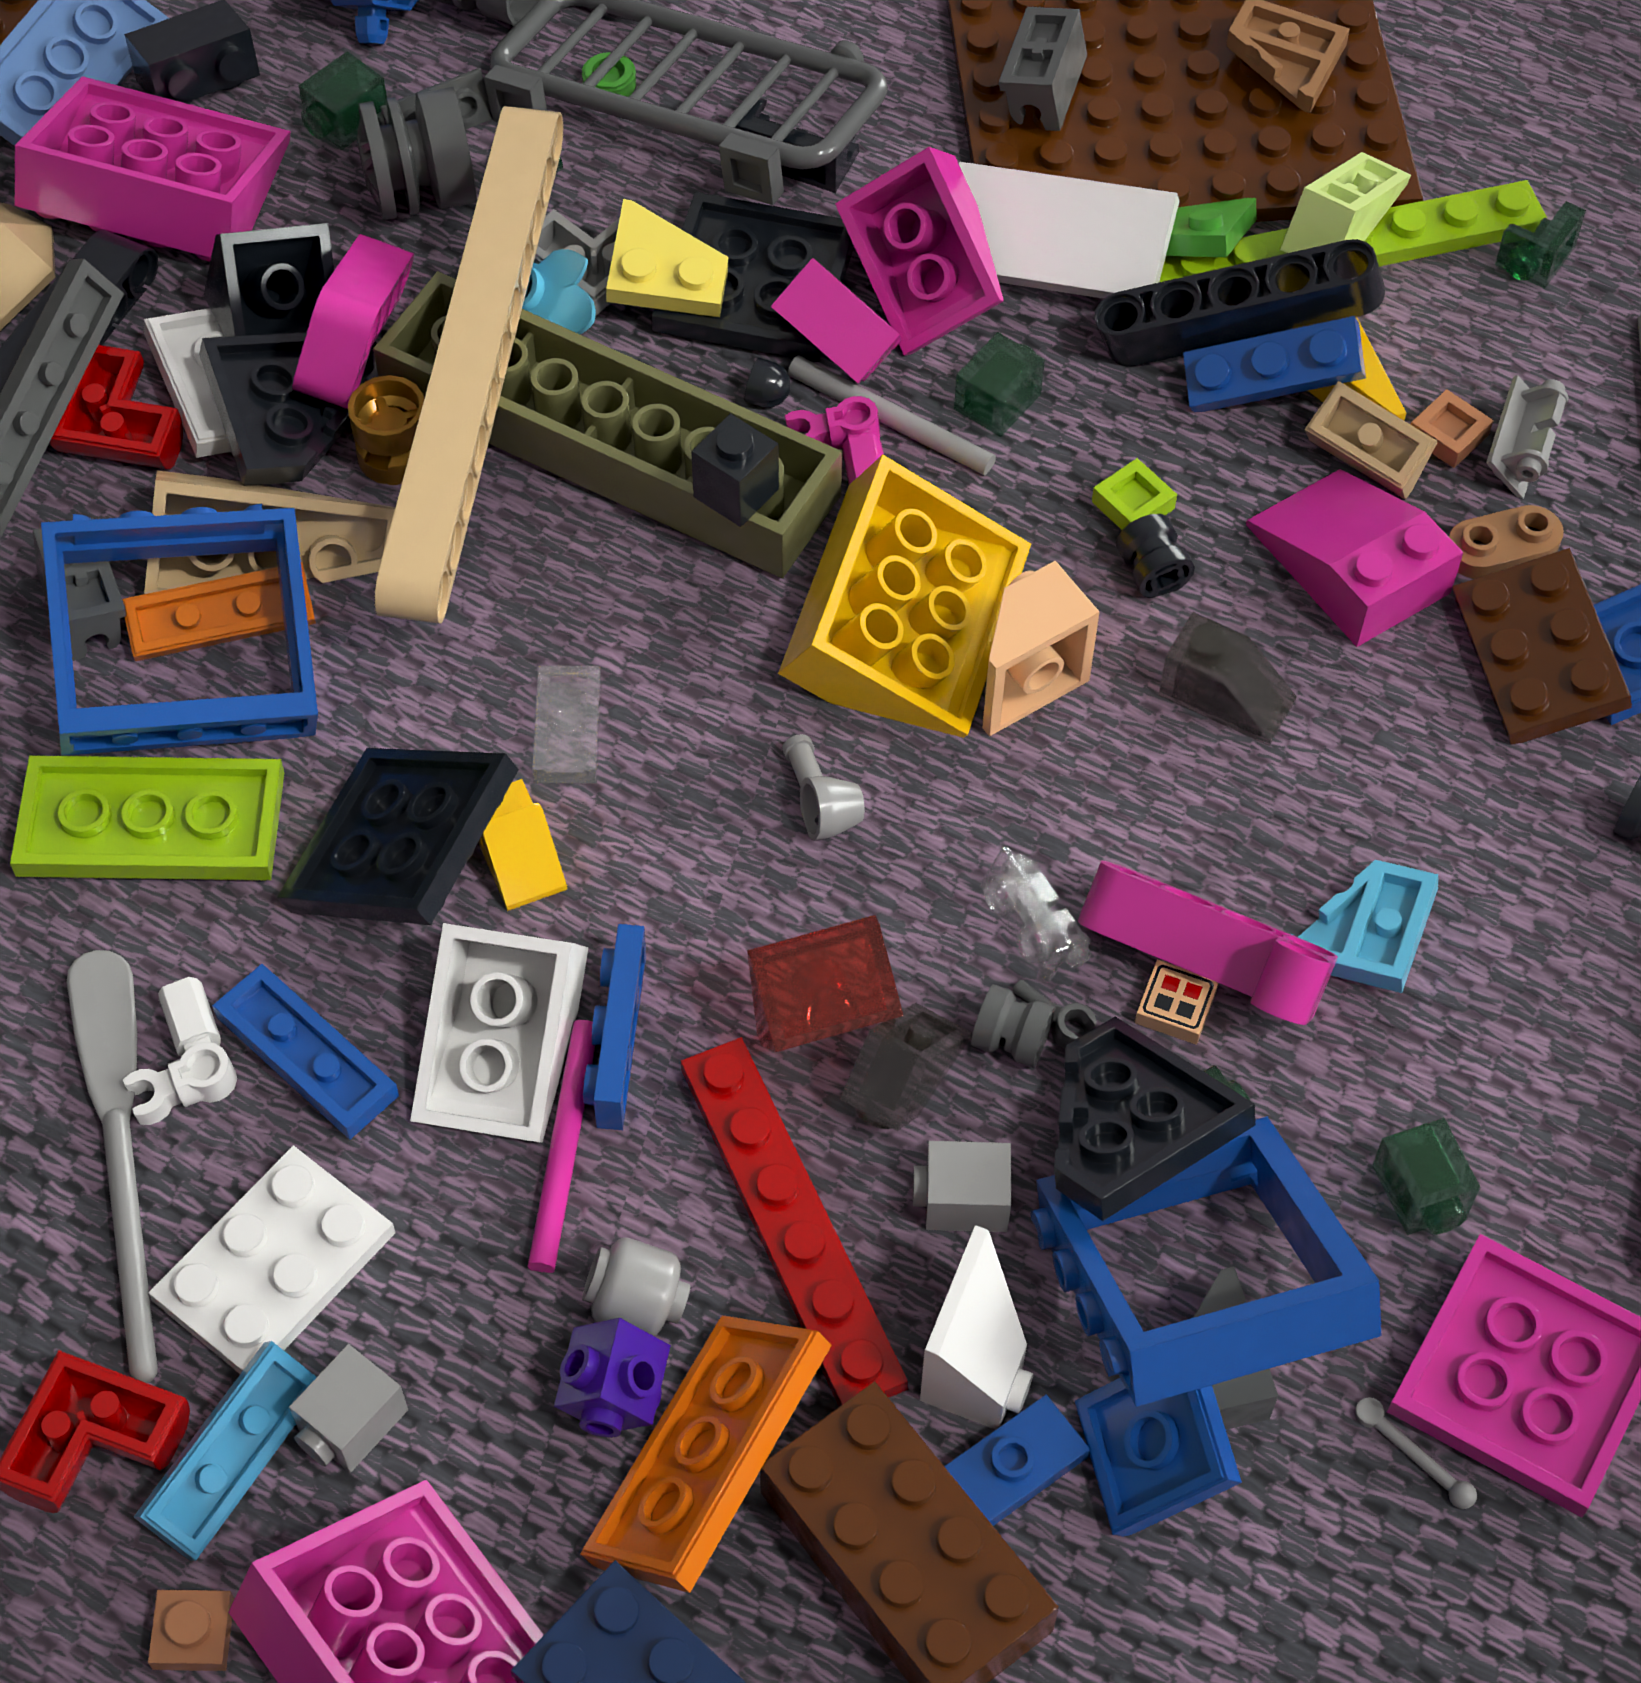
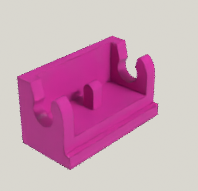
M814 258L808 262L771 305L772 309L788 321L857 384L865 381L902 341L897 331Z

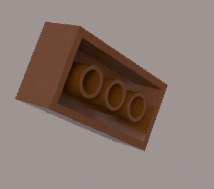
M875 1381L767 1459L760 1470V1489L763 1497L908 1683H988L1053 1632L1059 1606Z

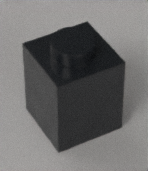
M731 413L691 451L693 497L739 527H742L779 490V444Z

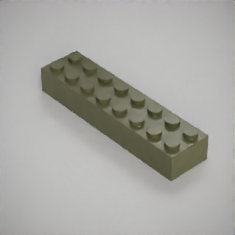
M437 271L376 344L373 351L378 377L387 375L404 377L418 386L425 399L456 279ZM522 309L489 444L783 579L841 497L842 451ZM730 413L779 444V490L742 527H739L693 497L691 451Z

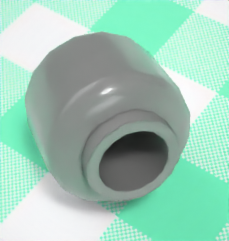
M623 1237L618 1239L611 1246L610 1250L603 1247L598 1249L586 1280L582 1300L591 1303V1313L595 1322L620 1317L645 1332L656 1336L661 1331L665 1321L678 1324L688 1300L690 1284L679 1281L681 1266L676 1254Z

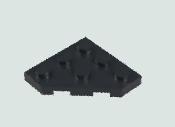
M307 332L202 338L199 356L243 486L302 481L351 425L348 409L292 390L295 372ZM376 341L371 347L360 384L378 377L373 351L377 344Z
M1115 1016L1066 1045L1064 1061L1065 1080L1061 1091L1058 1121L1059 1141L1054 1162L1056 1189L1101 1221H1104L1256 1125L1255 1103Z

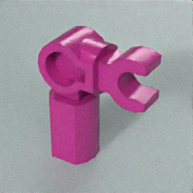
M862 396L846 398L837 407L826 408V413L816 415L806 410H797L786 414L787 427L798 432H806L805 435L833 448L842 449L849 485L882 454L884 455L880 441L878 409L869 398Z

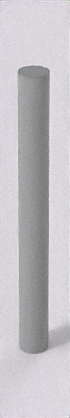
M799 355L793 359L789 366L788 375L839 402L852 396L869 398L878 409L880 423L984 476L995 464V454Z

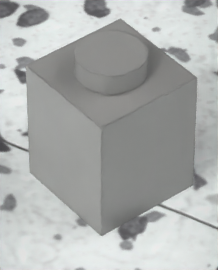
M929 1141L927 1166L914 1165L913 1207H926V1230L973 1231L976 1225L989 1230V1232L1008 1231L1011 1210V1143Z
M350 1344L335 1357L289 1406L297 1428L300 1431L294 1437L298 1445L320 1465L326 1467L333 1459L349 1473L357 1467L408 1411L401 1386Z

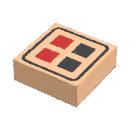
M1157 959L1138 1008L1135 1024L1197 1045L1219 983Z

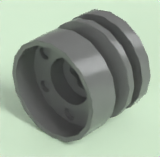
M454 87L416 93V119L405 121L396 98H387L386 108L389 124L379 126L373 101L358 104L360 117L356 138L367 190L377 204L382 220L397 218L393 192L398 191L404 192L409 214H419V188L430 186L439 209L477 203L471 156Z

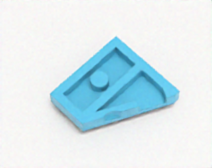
M1374 860L1354 878L1353 885L1347 891L1336 894L1319 909V919L1299 935L1298 938L1337 955L1338 958L1331 976L1402 993L1438 890V874Z

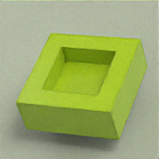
M1138 458L1093 487L1092 503L1121 530L1131 522L1146 515H1167L1175 509L1177 493Z

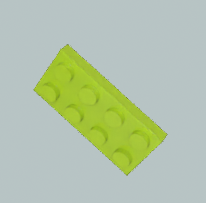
M29 756L10 865L16 877L271 880L285 774L281 759Z

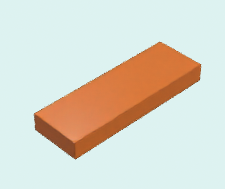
M301 562L308 625L316 624L303 563ZM278 567L122 599L126 609L125 621L135 661L285 630Z

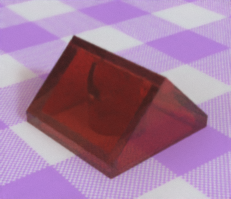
M876 915L747 950L757 1035L761 1046L771 1051L779 1052L904 1016Z

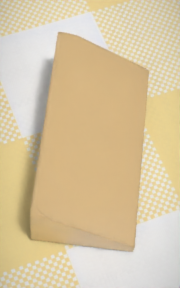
M1339 381L1305 428V432L1311 442L1405 500L1413 490L1437 445V440Z

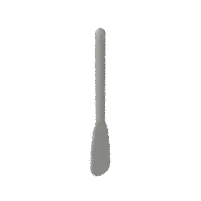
M95 950L84 953L74 960L68 970L66 983L75 1043L87 1090L103 1127L129 1373L132 1378L149 1383L156 1377L158 1366L130 1129V1117L135 1092L128 1091L123 1082L127 1075L137 1071L138 1034L134 981L130 965L121 955L111 951Z

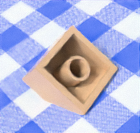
M1056 561L1035 572L1029 570L1021 573L1004 588L988 663L982 728L989 737L1090 681L1099 610Z

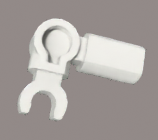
M187 977L163 986L158 993L176 1052L181 1056V1059L168 1063V1069L161 1072L151 1069H139L131 1072L123 1079L127 1090L135 1092V1095L141 1094L144 1091H154L150 1101L132 1108L140 1125H151L160 1122L168 1116L173 1106L181 1103L184 1107L200 1101L209 1103L220 1101L227 1097L235 1088L237 1082L236 1071L224 1049L219 1046L221 1037L202 982L197 978Z

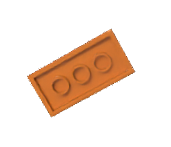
M722 1315L580 1555L598 1569L606 1570L616 1560L635 1579L690 1593L832 1345L816 1330Z

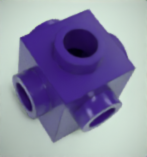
M620 1317L574 1327L568 1351L561 1363V1380L554 1407L579 1419V1427L582 1430L600 1437H618L621 1435L622 1430L653 1425L655 1412L662 1396L661 1386L671 1345Z

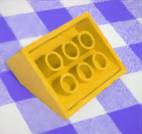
M882 454L848 486L778 674L831 704L962 738L966 737L987 679L989 657L1004 588L1022 573L1031 543Z

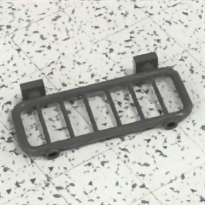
M539 0L496 45L490 55L491 70L484 76L493 121H499L504 106L548 111L545 96L718 146L725 191L770 205H774L784 193L781 165L796 169H811L830 163L843 151L882 104L888 92L886 77L877 67L864 62L862 51L851 41H839L831 52H826L641 0ZM580 6L594 10L538 70L511 62L562 9ZM606 13L639 22L583 84L549 74ZM650 26L685 35L629 97L595 87ZM696 39L731 48L676 110L641 101ZM742 52L777 61L723 124L688 114ZM789 65L825 74L771 138L735 128ZM836 78L858 83L866 87L819 143L803 147L783 142Z

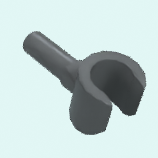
M1024 980L1018 981L1013 988V993L1026 1003L1037 999L1056 1006L1051 1034L1056 1044L1066 1049L1067 1044L1079 1038L1075 1033L1068 1030L1065 1022H1076L1087 1033L1096 1026L1095 1014L1084 1004L1071 1003L1062 1008L1057 1003L1051 1002Z

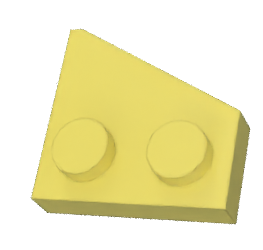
M623 199L606 287V302L720 317L728 273V257L634 201Z

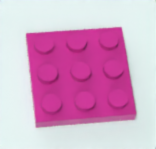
M1480 1234L1395 1394L1387 1413L1582 1518L1589 1509L1641 1400V1317Z

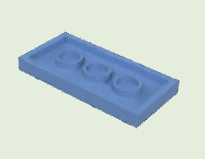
M38 0L0 45V136L15 146L82 76L119 86L133 69L124 34L169 18L146 0Z

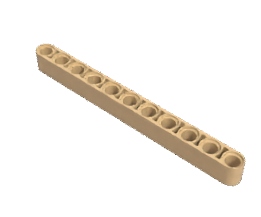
M507 106L502 108L378 571L375 589L377 616L442 623L445 618L560 159L563 141V117L561 112Z

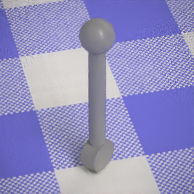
M1370 1397L1359 1401L1355 1409V1416L1361 1425L1369 1428L1375 1427L1449 1492V1499L1453 1506L1459 1509H1468L1475 1504L1477 1492L1474 1486L1467 1481H1457L1384 1417V1408L1380 1401Z

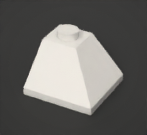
M975 1225L925 1348L920 1401L990 1428L998 1429L1001 1427L1007 1409L1018 1414L1020 1413L1032 1382L1033 1373L1023 1370L1027 1343L989 1230Z

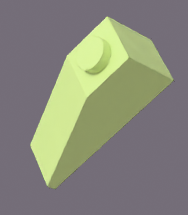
M1363 152L1359 153L1304 188L1280 250L1291 253L1343 240L1358 239L1365 241L1407 186L1411 174Z

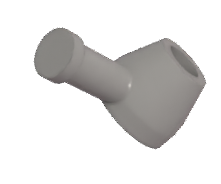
M803 734L795 735L785 741L782 751L786 760L791 763L801 788L800 809L809 838L811 840L831 838L861 823L864 819L865 806L860 786L857 783L823 776L814 755L815 747L811 738ZM817 815H818V825L815 823V818L817 817Z

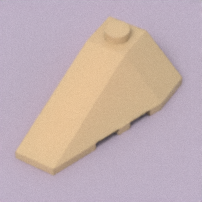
M157 470L152 513L155 516L178 515L187 509L195 507H208L215 509L217 512L244 511L245 508L255 504H262L263 510L295 508L300 559L303 563L306 579L317 578L321 583L379 571L396 507L264 485L243 486V483L240 481ZM276 551L147 559L144 594L278 567Z

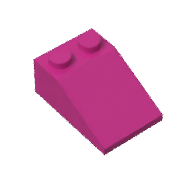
M927 147L835 203L890 326L901 336L902 341L899 343L903 355L913 354L1004 301L978 205L954 155Z
M1341 469L1253 516L1246 522V526L1356 647L1451 594L1464 553L1425 511Z

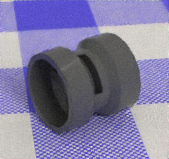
M993 984L981 1006L974 1027L971 1045L990 1053L1003 1047L1005 1051L1012 1054L1015 1062L1035 1068L1048 1039L1056 1006L1037 999L1030 1003L1016 1002L1012 990Z

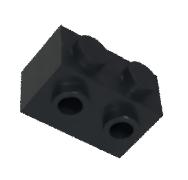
M220 0L124 34L136 81L148 94L190 104L194 99L219 90L234 89L242 82L260 76L250 28L226 0Z

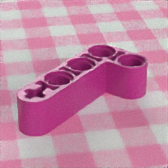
M363 234L358 235L319 294L295 372L292 390L348 409L351 394L360 386L371 347L401 298L412 268L414 253Z
M1108 861L1100 862L1077 920L1078 923L1092 931L1252 997L1250 1002L1255 1007L1273 1016L1300 1025H1307L1313 1019L1338 958L1334 953L1306 940Z

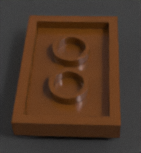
M1570 548L1452 586L1455 601L1511 745L1524 743L1632 708L1630 692Z

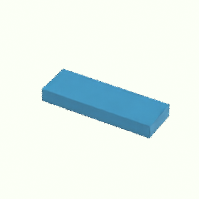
M273 1341L264 1342L134 1515V1518L190 1561H196L296 1425L289 1406L317 1377Z

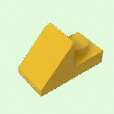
M523 780L514 781L511 783L501 805L495 811L478 841L507 911L567 890V884L544 811L539 803L533 804Z

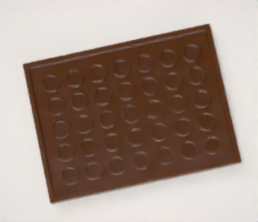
M947 0L946 2L970 160L973 164L1175 192L1179 198L1178 207L1242 198H1256L1257 220L1255 222L1292 220L1306 186L1363 152L1411 174L1407 186L1391 207L1420 202L1424 199L1373 0H1264L1350 29L1347 45L1311 113L1302 111L1226 47L1229 29L1245 0ZM1027 7L1080 9L1087 58L1060 131L1045 130L1040 120L1041 112L1033 105H1024L1026 115L1023 123H1016L1010 115L1006 91H1000L999 79Z

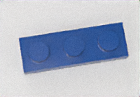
M1355 316L1183 352L1189 407L1193 412H1206L1336 385L1338 381L1347 383L1366 379L1360 327Z
M618 924L615 948H604L602 953L600 986L609 987L607 1006H595L592 1024V1045H601L599 1065L587 1064L583 1090L584 1104L594 1105L596 1128L623 1130L646 963L644 926Z
M260 964L212 1005L216 1018L349 1140L399 1097L395 1082L263 964Z

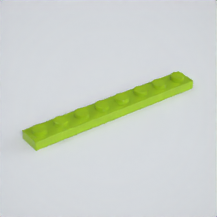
M1528 180L1390 207L1365 242L1373 247L1380 267L1541 234L1545 232L1548 218ZM1288 228L1243 237L1227 257L1166 256L1159 282L1286 254V252L1280 249Z

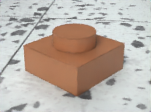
M1446 389L1411 422V425L1437 440V445L1432 454L1452 468H1455L1489 436L1494 420Z
M157 1590L148 1664L152 1670L226 1671L232 1617L228 1612L234 1601L231 1591Z

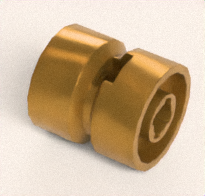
M391 375L374 377L360 384L351 394L348 403L349 418L359 467L368 478L380 484H402L424 402V395L418 386L404 377Z

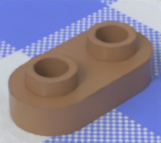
M1525 505L1464 520L1453 527L1449 538L1464 552L1457 573L1476 579L1558 552L1564 531L1562 523L1554 513L1543 507ZM1527 527H1533L1540 531H1533ZM1473 540L1481 541V542H1483L1485 545H1478V544H1475V543L1472 542V541H1473Z

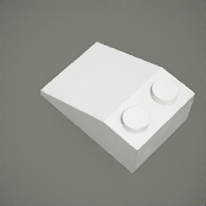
M443 923L410 1121L527 1141L543 1142L568 1051L573 1022L576 1021L588 947L563 941Z

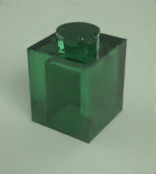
M348 51L298 85L303 108L301 118L305 127L315 138L323 139L325 137L341 150L357 140L356 136L360 117L358 104L373 101L376 114L382 113L380 107L386 105L387 93L384 78Z
M997 332L956 374L954 410L1002 437L1041 395L1045 359L1038 356L1030 347L1016 343Z
M1444 1117L1382 1138L1372 1164L1407 1235L1427 1228L1431 1234L1438 1235L1457 1228L1468 1219V1214L1481 1188Z

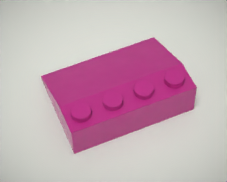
M82 76L16 143L15 206L35 211L44 218H62L88 225L94 231L103 229L111 233L141 239L149 246L171 247L193 253L202 260L210 261L216 234L252 231L290 142L291 131Z
M427 1479L252 1562L228 1612L278 1683H518L511 1677V1669L544 1636Z

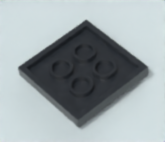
M694 192L682 230L728 257V273L720 317L654 309L652 314L653 331L794 358L799 355L807 360L819 362L822 352L772 309L771 305L812 258L843 284L854 245L842 219Z
M366 748L277 896V899L291 913L431 925L438 912L444 906L448 894L468 859L472 856L495 811L501 805L504 795L519 769L506 753Z

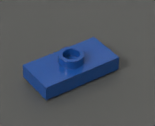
M1046 1394L944 1467L994 1526L1089 1457L1090 1448Z

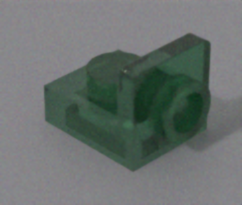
M1565 201L1552 220L1547 218L1541 220L1534 233L1515 224H1509L1503 232L1495 265L1505 269L1512 277L1518 280H1527L1545 289L1575 249L1586 210Z

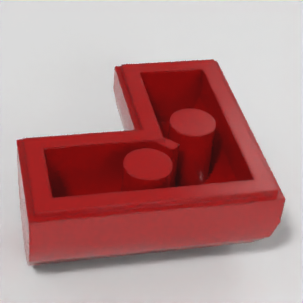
M98 345L50 440V444L59 452L160 469H171L175 465L181 451L183 425L177 408L131 401L144 368V360L140 351Z
M58 1350L0 1458V1490L24 1504L48 1513H58L94 1445L162 1470L171 1462L186 1433L190 1416L189 1403L183 1396Z

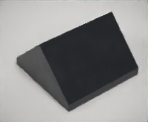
M328 223L216 234L203 295L225 337L307 332L319 294L334 272Z

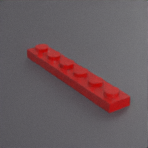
M742 1037L681 1060L682 1074L803 1329L819 1331L832 1345L820 1368L838 1406H842L874 1381L888 1398L908 1390V1380Z

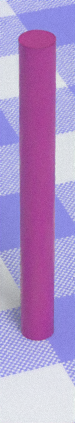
M576 1020L572 1026L528 1261V1268L531 1271L547 1273L555 1271L585 1107L583 1102L585 1072L587 1064L593 1063L596 1045H592L593 1022L589 1020Z

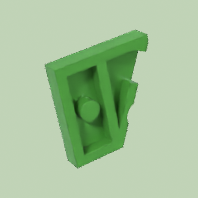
M1242 198L1178 207L1166 256L1227 257L1257 220L1256 198Z

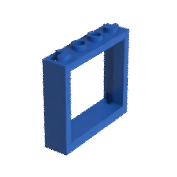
M255 504L245 508L244 511L217 512L215 509L208 507H195L187 509L178 515L155 516L147 511H130L121 514L118 518L91 519L85 515L73 514V521L41 522L61 756L290 739L316 735L318 709L295 508L263 510L262 504ZM276 551L292 693L77 708L64 564Z
M1268 1116L1256 1119L1254 1127L1104 1221H1101L1057 1190L1055 1175L1036 1180L1039 1208L1031 1210L1030 1215L1037 1229L1039 1247L1041 1250L1051 1248L1054 1269L1060 1287L1065 1293L1074 1291L1076 1295V1308L1084 1332L1087 1336L1097 1334L1100 1339V1353L1108 1377L1117 1374L1120 1376L1136 1407L1382 1336L1379 1279ZM1251 1184L1315 1283L1143 1332L1087 1230Z

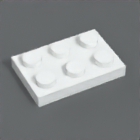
M293 1145L148 1293L153 1303L241 1374L264 1342L273 1341L281 1349L285 1350L395 1234V1229L392 1222Z

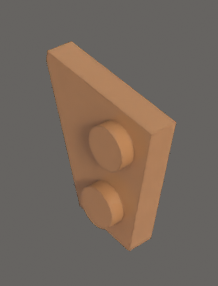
M1245 0L1229 29L1226 47L1302 111L1311 113L1347 45L1350 29L1264 0Z

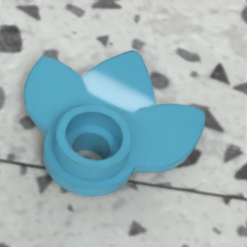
M559 249L553 251L539 264L533 263L522 309L578 334L587 331L595 321L596 309L590 295L577 284L585 274L588 259L575 251Z

